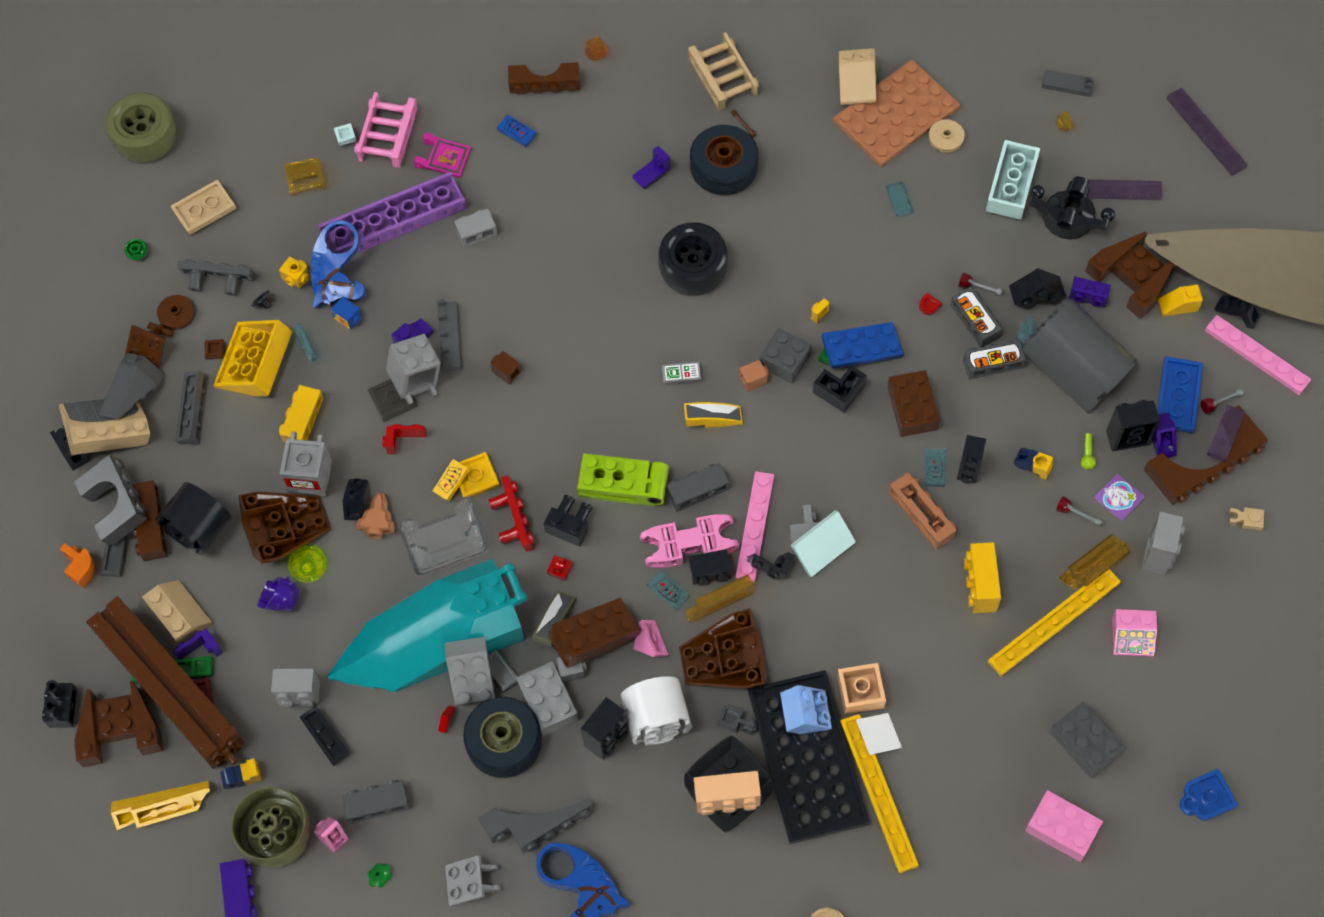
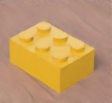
M994 542L972 543L969 550L966 551V558H964V570H968L966 587L970 588L968 605L972 607L973 613L997 612L1001 593Z

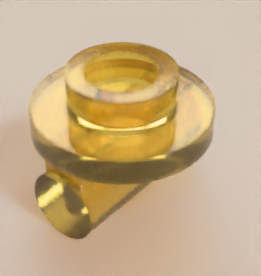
M1067 111L1057 116L1056 124L1060 130L1063 129L1066 132L1074 127Z

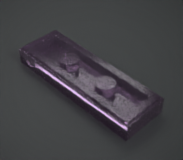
M1226 405L1207 456L1226 462L1245 411Z

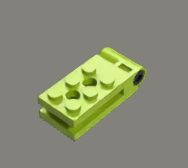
M583 453L577 487L578 497L647 506L662 505L665 499L669 466L662 462L650 464V461Z

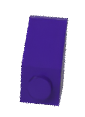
M1169 412L1159 414L1160 422L1152 438L1156 456L1164 453L1167 458L1177 456L1176 426Z

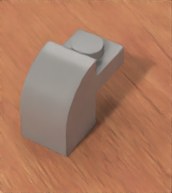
M803 505L802 516L804 524L790 525L789 535L791 544L819 523L816 522L815 511H811V505Z

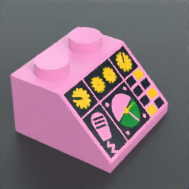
M1115 610L1112 616L1113 655L1154 657L1157 635L1156 611Z

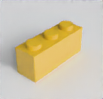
M299 385L298 390L293 393L292 405L288 407L286 420L279 428V435L284 443H286V439L291 438L292 432H297L296 440H308L324 400L321 390Z

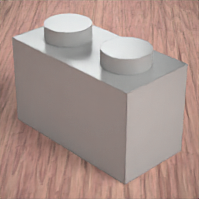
M488 209L479 210L472 215L463 216L454 221L456 232L463 248L497 235L496 225Z

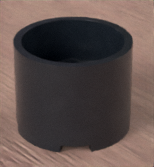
M184 482L155 518V522L158 525L162 524L164 532L186 549L194 548L196 549L195 553L203 555L229 522L231 515L222 504L207 492L189 482Z

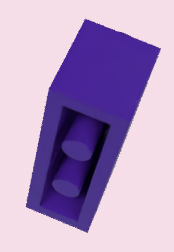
M245 859L220 863L225 917H257L256 905H253L252 897H255L254 885L250 883V877H253L251 864L248 865Z

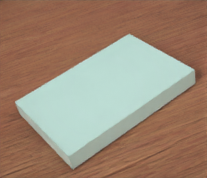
M835 510L792 543L791 547L808 576L812 577L856 541L840 513Z

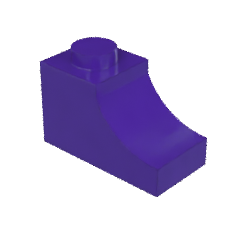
M420 318L409 325L404 323L391 336L393 343H397L422 334L429 338L434 331Z

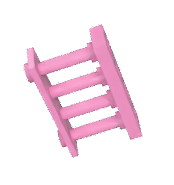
M374 92L373 98H370L368 103L369 111L359 143L355 145V153L359 161L363 160L365 153L389 157L392 160L393 167L400 168L418 109L416 99L408 98L407 104L404 105L380 102L378 92ZM378 109L402 112L403 118L400 120L376 117ZM373 124L398 127L399 131L395 135L373 132ZM369 138L394 142L395 144L391 150L367 146Z

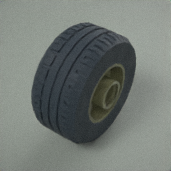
M501 696L500 698L495 697L485 700V702H482L481 705L473 709L468 716V720L465 722L463 737L467 754L474 766L480 769L481 772H484V774L498 778L514 777L516 774L519 775L521 772L523 773L529 769V766H532V763L536 761L535 759H537L540 753L542 733L537 716L528 705L516 698Z

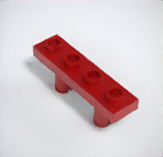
M508 475L501 477L505 489L504 494L490 498L488 501L492 510L508 504L515 525L514 528L500 532V540L505 544L519 538L526 552L534 550L532 543L535 540L532 532H528L527 529L529 521L526 514L522 513L524 505L521 497H518L516 493L519 491L518 485Z

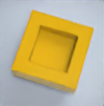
M825 298L820 302H816L811 308V320L818 323L829 311L830 302Z

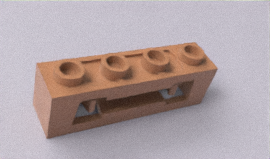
M907 472L889 485L888 493L936 550L955 538L956 525L952 520H948L944 516L942 508L934 504L930 494L927 491H923L919 481L914 476L912 477ZM913 495H914V497L916 498L915 501L917 502V504L923 509V511H924V512L928 515V517L933 521L932 527L929 525L930 521L928 520V518L923 514V512H922V511L917 507V505L912 501V498H913L912 496H913Z

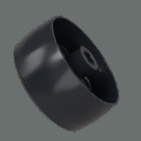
M693 222L678 225L672 228L661 241L658 252L659 269L666 284L681 294L701 295L708 293L721 283L727 270L728 251L725 241L719 232L706 224ZM698 246L702 249L700 251H696L695 247ZM683 248L688 249L686 253L681 252ZM704 256H709L708 260H704L703 258Z

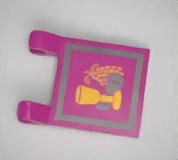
M427 132L424 133L423 143L434 146L428 161L420 156L415 157V168L429 169L444 174L452 172L453 176L460 178L471 147L435 137Z

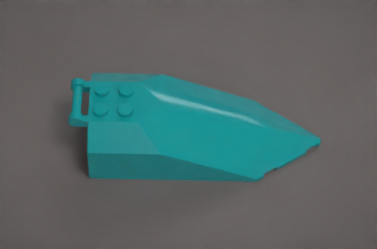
M492 558L436 580L371 619L365 624L358 636L352 641L330 673H328L329 680L343 681L344 684L372 689L377 687L395 693L447 672L448 667L445 658V643L485 637L489 655L494 650L499 651L524 641L522 628L514 606L526 602L528 598L520 587L514 572L515 567L513 563L498 569ZM506 575L516 595L511 599L502 580V577Z

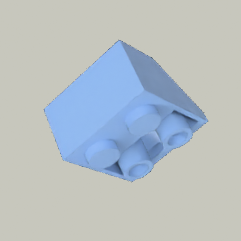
M797 685L780 693L787 732L803 734L832 729L825 690Z

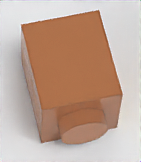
M760 360L739 368V378L747 392L767 384L769 371L766 365H762Z

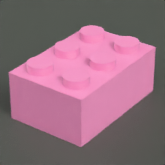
M1047 790L1025 832L1081 863L1103 821Z

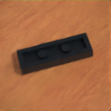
M314 706L299 717L333 766L350 755L317 706Z

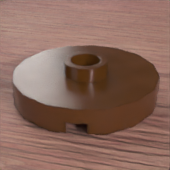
M172 295L165 298L157 308V316L160 323L170 330L187 327L195 315L192 302L182 295Z

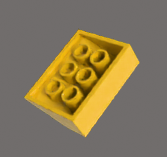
M280 320L237 322L213 387L254 397L269 396L292 330Z

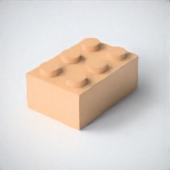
M758 771L694 777L697 813L701 812L702 815H710L714 811L722 810L724 813H730L738 808H744V810L749 811L755 810L757 806H760L761 794Z

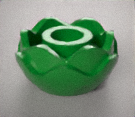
M133 239L126 243L124 253L131 260H140L147 253V245L141 239Z

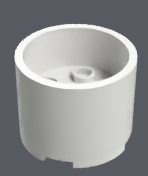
M665 676L647 679L626 688L621 693V700L626 711L632 742L635 745L639 742H645V746L665 743L674 740V736H677L680 732L687 733L691 730L692 725L678 678Z

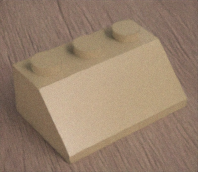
M179 580L159 584L142 596L146 604L178 645L182 642H187L193 638L196 632L203 631L213 624Z

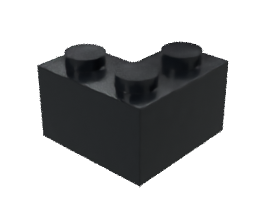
M1039 268L1009 285L1014 305L1024 309L1031 308L1040 300L1054 304L1066 296L1060 276Z
M852 365L841 379L824 369L814 382L813 393L844 413L865 387L867 375Z

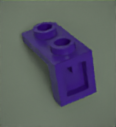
M659 146L653 149V160L632 176V179L645 189L670 169V156Z
M207 629L196 632L193 638L187 642L180 643L173 651L177 659L184 658L201 645L205 647L208 653L213 652L216 657L223 652Z

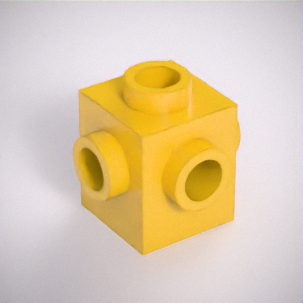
M289 256L279 269L282 279L289 286H296L300 289L303 284L309 281L310 272L308 265L302 260L298 261Z

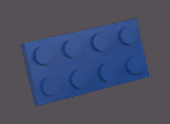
M893 322L826 332L821 335L831 369L897 359L903 356Z
M1165 356L1157 406L1158 415L1169 412L1177 431L1194 433L1203 363Z

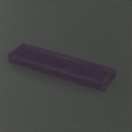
M1088 179V198L1162 199L1161 181Z

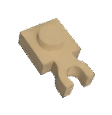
M1244 507L1243 512L1238 509L1230 508L1229 515H1235L1236 519L1230 518L1229 525L1241 523L1244 529L1263 530L1264 510Z

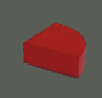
M448 705L441 714L439 732L445 733L448 730L449 719L454 716L455 707Z

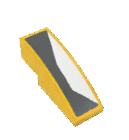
M714 402L684 403L686 427L705 425V428L743 425L741 406Z

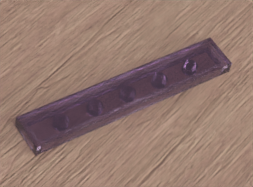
M1182 87L1167 95L1166 99L1231 176L1247 167L1248 164Z

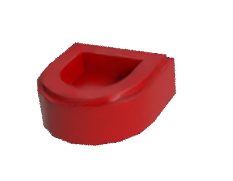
M926 293L920 300L919 309L925 315H932L941 307L942 303L929 293Z

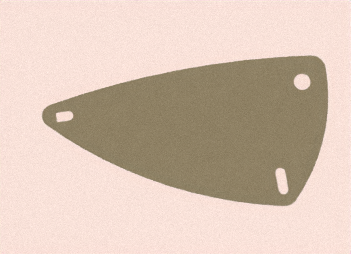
M1255 228L1202 229L1149 234L1145 238L1146 245L1162 257L1213 287L1270 311L1324 325L1323 232ZM1156 240L1168 241L1169 245L1156 246Z

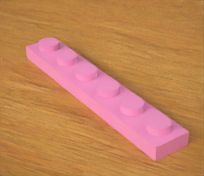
M1216 315L1206 327L1205 331L1297 395H1300L1310 383L1311 378L1220 316Z
M755 471L735 580L755 583L757 569L753 568L746 559L752 554L760 556L774 474Z

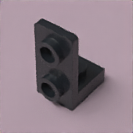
M1221 296L1214 308L1216 312L1242 316L1246 327L1254 329L1262 315L1257 305L1230 296Z
M354 478L348 480L342 500L344 520H358L363 517V499L368 485L367 479Z
M790 552L779 555L774 564L757 554L748 556L746 561L751 563L750 565L753 568L765 571L770 578L780 579L787 575L795 555Z

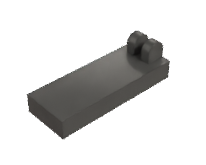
M1045 70L1042 88L1089 97L1093 77Z

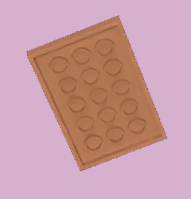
M911 59L876 85V102L851 104L834 116L833 122L881 168L929 132L933 124L946 119L958 110L960 103Z

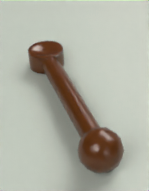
M733 109L731 111L732 116L736 117L752 137H755L756 132L751 130L739 117L736 110Z

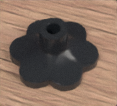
M267 290L259 295L252 302L251 306L254 307L261 304L264 308L268 307L270 303L266 298L270 291Z

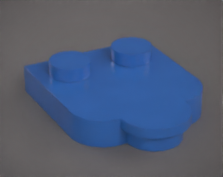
M1219 769L1189 781L1184 788L1185 796L1180 800L1179 804L1184 814L1189 816L1195 815L1203 821L1210 820L1238 807Z

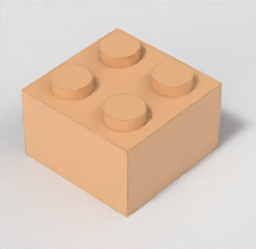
M878 663L838 669L837 680L845 715L884 709L886 698Z

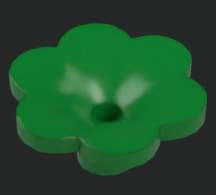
M380 863L374 865L367 874L370 886L381 888L385 885L386 881L390 880L389 865H381Z

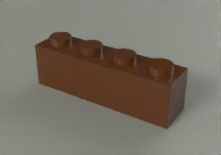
M154 480L132 484L139 494V501L144 505L145 513L148 517L146 521L133 530L135 538L138 539V544L135 545L136 553L138 556H141L144 562L167 557L163 525H158L155 522V518L161 512L158 487Z

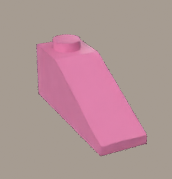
M330 817L326 820H321L315 827V835L333 854L348 840L340 824Z

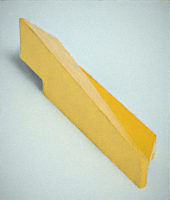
M205 781L113 801L111 803V815L116 830H120L133 823L139 828L197 811L206 793L210 791L209 782Z

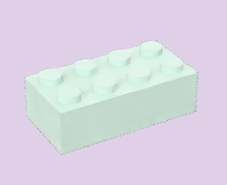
M1008 140L1004 141L989 194L986 212L1019 220L1022 219L1040 148Z

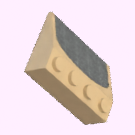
M105 399L59 404L71 455L148 445L150 430L139 401L135 402L133 408L119 419L100 416Z

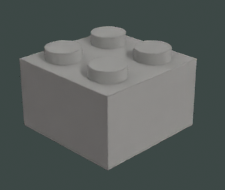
M313 668L273 669L271 693L279 705L291 707L293 704H300L303 707H311L313 704L319 703L320 681Z

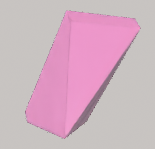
M655 620L639 621L638 627L640 631L635 638L633 649L651 657H667L669 654Z

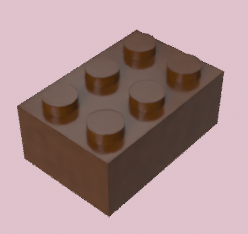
M923 370L889 377L887 387L900 437L937 431L940 419L927 371Z

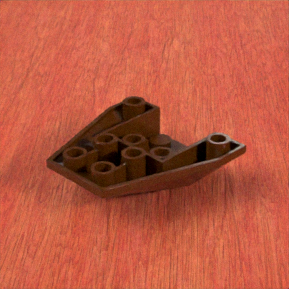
M261 491L239 495L242 525L252 555L261 564L281 560L331 530L319 496Z
M751 608L727 615L679 646L686 685L749 689L766 684L768 669L761 633Z

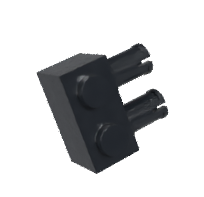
M564 495L558 509L551 508L543 523L546 533L580 547L588 532L586 519L593 507L590 504L585 506L586 503L582 502L576 516H572L568 513L575 499L571 496L568 499L569 496Z
M55 680L48 681L44 692L45 707H43L42 720L49 728L73 727L77 688L73 683H57Z

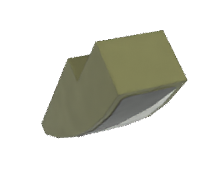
M557 591L533 634L534 642L550 648L553 647L548 633L554 623L568 618L576 597Z

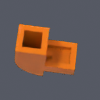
M64 543L60 551L72 561L64 570V573L70 580L84 588L95 574V561L86 548L80 551L74 545L69 547Z

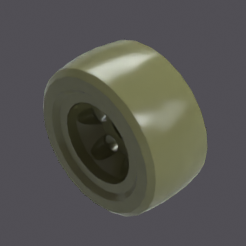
M139 92L120 98L110 108L106 117V129L110 142L123 158L132 162L147 163L163 157L173 147L177 138V126L172 111L163 99L151 93Z
M264 787L246 795L237 805L231 820V835L236 848L248 861L263 868H280L294 862L306 850L312 832L311 819L302 801L292 792L278 787ZM275 811L280 812L277 816L272 814ZM285 819L290 820V824L288 826L282 825V822ZM267 823H274L273 826L269 825L268 828H266ZM256 827L259 828L258 834H254V829ZM280 834L285 835V838L282 841L277 840V837ZM265 838H268L270 840L269 844L267 845L262 844V841Z

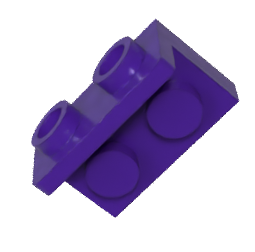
M1074 276L1069 299L1073 298L1076 302H1085L1096 307H1106L1111 285Z

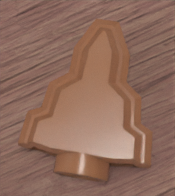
M377 493L371 501L370 508L364 511L363 517L358 519L356 525L357 530L366 532V536L372 539H381L382 534H391L395 531V523L392 521V514L387 510L388 502L384 493Z

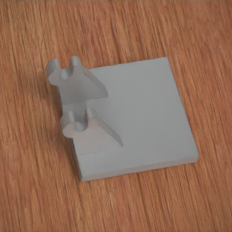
M479 855L445 865L448 902L451 907L485 897L484 892L493 893L495 890L501 891L500 885L482 884L481 872H493V870L498 871L499 869L498 865L481 864V856Z

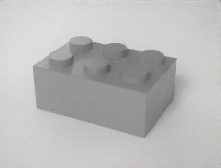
M1159 512L1148 535L1142 570L1165 575L1167 570L1172 568L1173 562L1176 561V557L1181 550L1182 543L1179 542L1185 530V525H1182L1183 517Z
M485 637L445 643V658L455 705L495 698Z
M553 661L516 677L517 685L526 704L537 716L542 737L579 721L574 705Z

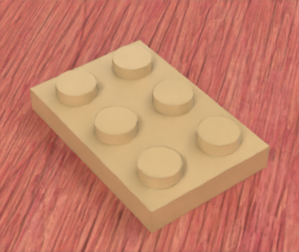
M218 179L170 206L189 235L236 209L235 204Z

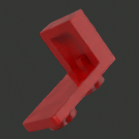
M393 424L392 426H387L386 436L382 438V446L386 448L387 454H395L396 437L425 438L427 436L425 426L419 424L411 426Z

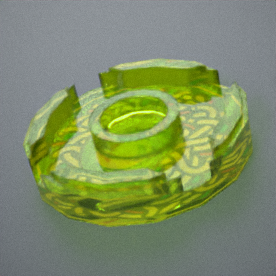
M305 545L289 556L288 569L292 577L303 583L318 580L327 568V559L323 551L314 545Z

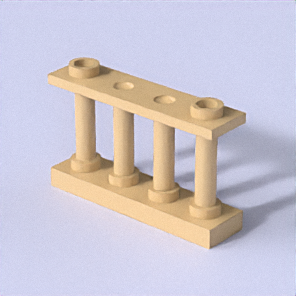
M726 32L723 33V43L702 52L698 51L695 45L688 48V58L719 111L726 108L727 98L750 89L754 96L757 95L758 80L756 77L753 78L736 50L734 40L729 38ZM725 49L730 55L710 65L704 62V58ZM731 63H735L738 70L719 78H713L711 74L712 71ZM740 76L746 82L725 92L719 88L720 84Z

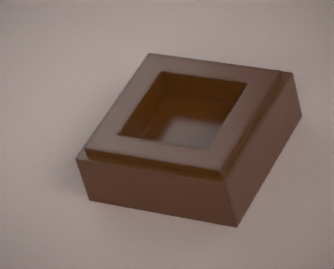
M224 339L205 340V359H223L225 356Z

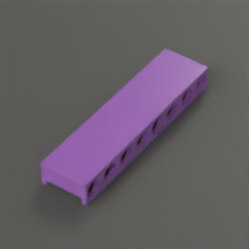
M448 172L321 223L318 227L321 233L333 221L342 220L350 223L357 229L360 235L361 243L357 251L359 253L468 208L453 178L452 172ZM340 226L330 232L328 246L332 253L341 254L352 248L355 240L353 231L348 227Z

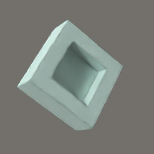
M351 123L334 128L339 146L356 141Z

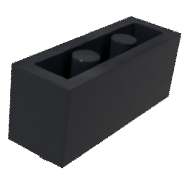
M967 435L957 480L967 484L976 483L983 458L985 438Z

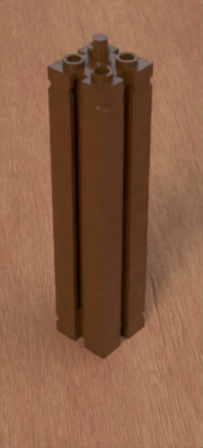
M118 596L105 606V610L101 613L98 611L86 621L98 638L212 769L222 766L226 760L232 765L238 762L234 754L245 743L238 732Z

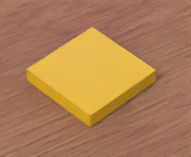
M486 452L459 462L470 469L459 486L464 500L500 487Z

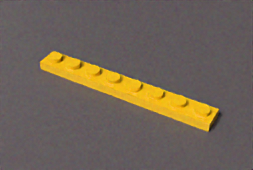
M1107 567L988 659V663L1002 677L1119 586L1121 581Z
M857 714L842 719L840 722L897 871L900 874L915 869L919 864L876 755L869 754L856 719H861V717Z

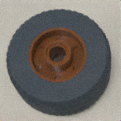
M717 125L705 129L694 139L690 149V170L693 179L701 188L717 195H731L746 189L755 179L758 171L759 157L757 144L748 132L736 126Z

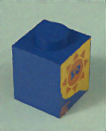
M343 296L331 308L333 318L350 330L361 321L362 314L360 308Z

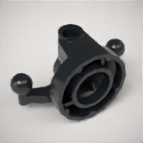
M1074 177L1069 182L1066 190L1055 193L1046 203L1039 200L1045 192L1041 185H1034L1030 189L1032 198L1029 206L1043 213L1046 228L1059 238L1072 240L1081 238L1090 229L1106 230L1108 223L1115 218L1114 210L1105 208L1101 212L1102 220L1095 219L1096 211L1092 201L1088 198L1089 182L1084 177Z

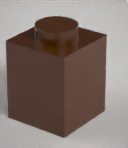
M504 351L496 355L491 361L492 373L509 385L521 373L520 363Z

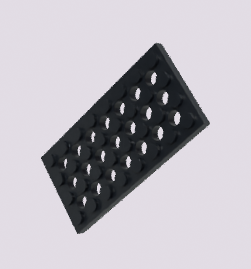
M826 670L749 688L748 695L757 722V728L789 844L869 825L870 822ZM797 685L825 690L832 729L827 730L828 734L824 737L818 736L816 732L806 733L808 739L803 742L799 741L796 737L798 733L787 732L780 693ZM771 699L776 700L778 706L776 708H769L766 704L767 701ZM780 718L783 721V725L775 727L772 725V720ZM785 737L789 743L786 746H780L777 743V739ZM826 746L831 747L833 750L832 755H824L821 751L822 748ZM805 751H809L814 757L812 760L807 761L802 758V754ZM785 756H790L794 762L792 765H785L782 759ZM833 765L838 768L839 772L836 775H831L827 772V768ZM814 770L818 772L819 777L816 780H811L808 778L807 773ZM795 775L799 778V782L792 785L788 782V777ZM835 785H841L844 788V792L842 794H835L832 788ZM815 790H822L824 797L816 799L813 796V792ZM799 794L804 797L805 801L802 804H796L793 801V797ZM841 804H846L850 808L847 814L839 812L838 807ZM821 809L829 811L830 816L827 819L819 817L818 812ZM801 814H807L810 817V821L802 824L799 822L798 817Z

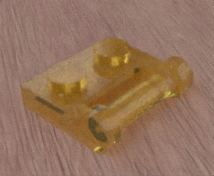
M319 157L284 164L290 195L318 187L320 189L326 188ZM318 177L317 181L294 185L293 183L301 180Z

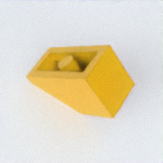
M1197 284L1179 287L1158 298L1157 301L1163 317L1199 311L1203 299Z

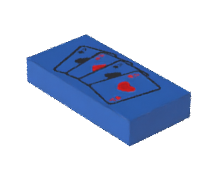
M509 115L497 126L499 132L524 147H527L536 136V131Z

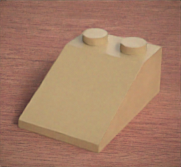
M875 48L839 51L841 105L876 102Z

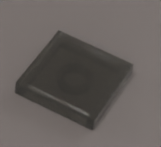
M391 379L367 389L383 422L418 407L414 396H411L413 400L411 404H408L405 398L401 399Z

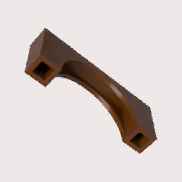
M1240 405L1226 412L1220 421L1227 434L1229 449L1226 458L1219 464L1207 469H1189L1174 463L1164 453L1147 462L1144 471L1172 506L1177 502L1183 503L1189 498L1188 495L1191 493H1199L1207 483L1213 484L1223 473L1229 474L1235 469L1237 464L1240 463L1242 465L1253 454L1258 455L1265 450L1264 446L1268 439Z

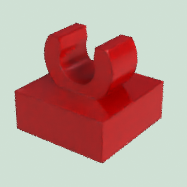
M554 555L547 570V575L565 581L573 565L572 561Z

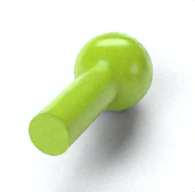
M1091 433L1085 434V451L1080 461L1081 466L1086 470H1091L1096 465V460L1092 456L1093 434Z

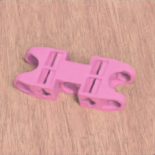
M727 514L696 518L695 528L680 531L676 530L675 522L645 530L640 534V541L643 543L649 542L659 547L657 552L645 559L646 566L650 568H667L682 565V555L702 551L703 554L727 549L729 554L739 548L738 540H730V538H724L720 535V532L726 529L725 527L734 523L733 517Z

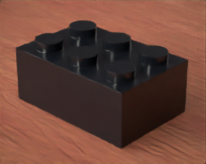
M1140 400L1133 404L1122 403L1115 407L1106 430L1112 452L1150 445L1160 422L1154 400Z
M606 697L581 727L584 747L602 760L606 756L610 757L616 749L615 745L619 740L623 741L628 734L626 711Z

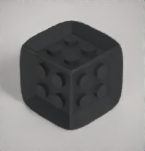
M732 735L711 748L684 775V785L695 802L694 777L758 771L761 794L760 806L773 792V781L765 768ZM757 806L755 810L749 811L744 810V808H738L730 813H724L722 810H719L707 816L718 828L727 832L739 825L760 806Z

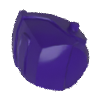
M277 577L274 581H267L260 595L257 607L282 612L293 611L299 599V587L290 581V577H286V579Z

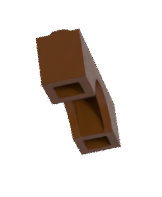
M579 62L561 63L554 73L546 76L533 74L526 65L508 66L510 93L521 94L580 90Z

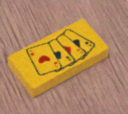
M453 459L436 484L433 492L450 501L470 469Z

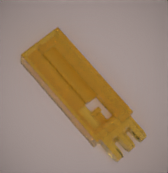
M1112 534L1070 565L1067 568L1068 570L1060 575L1059 580L1073 589L1081 584L1087 587L1130 553L1128 544Z
M747 574L695 599V606L686 611V620L691 623L700 618L702 619L754 594V584L749 575Z

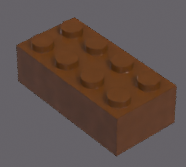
M620 597L554 623L548 633V637L566 668H569L633 642L640 629Z

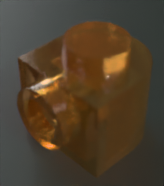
M599 36L586 41L585 53L593 62L603 59L607 55L608 47Z

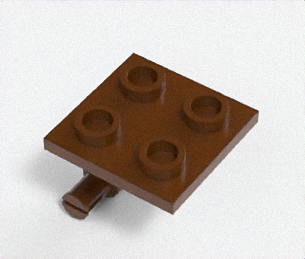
M149 322L147 325V329H150L149 331L131 325L125 355L130 353L145 356L159 369L166 339L161 335L172 338L174 331L165 328L162 324L157 325Z

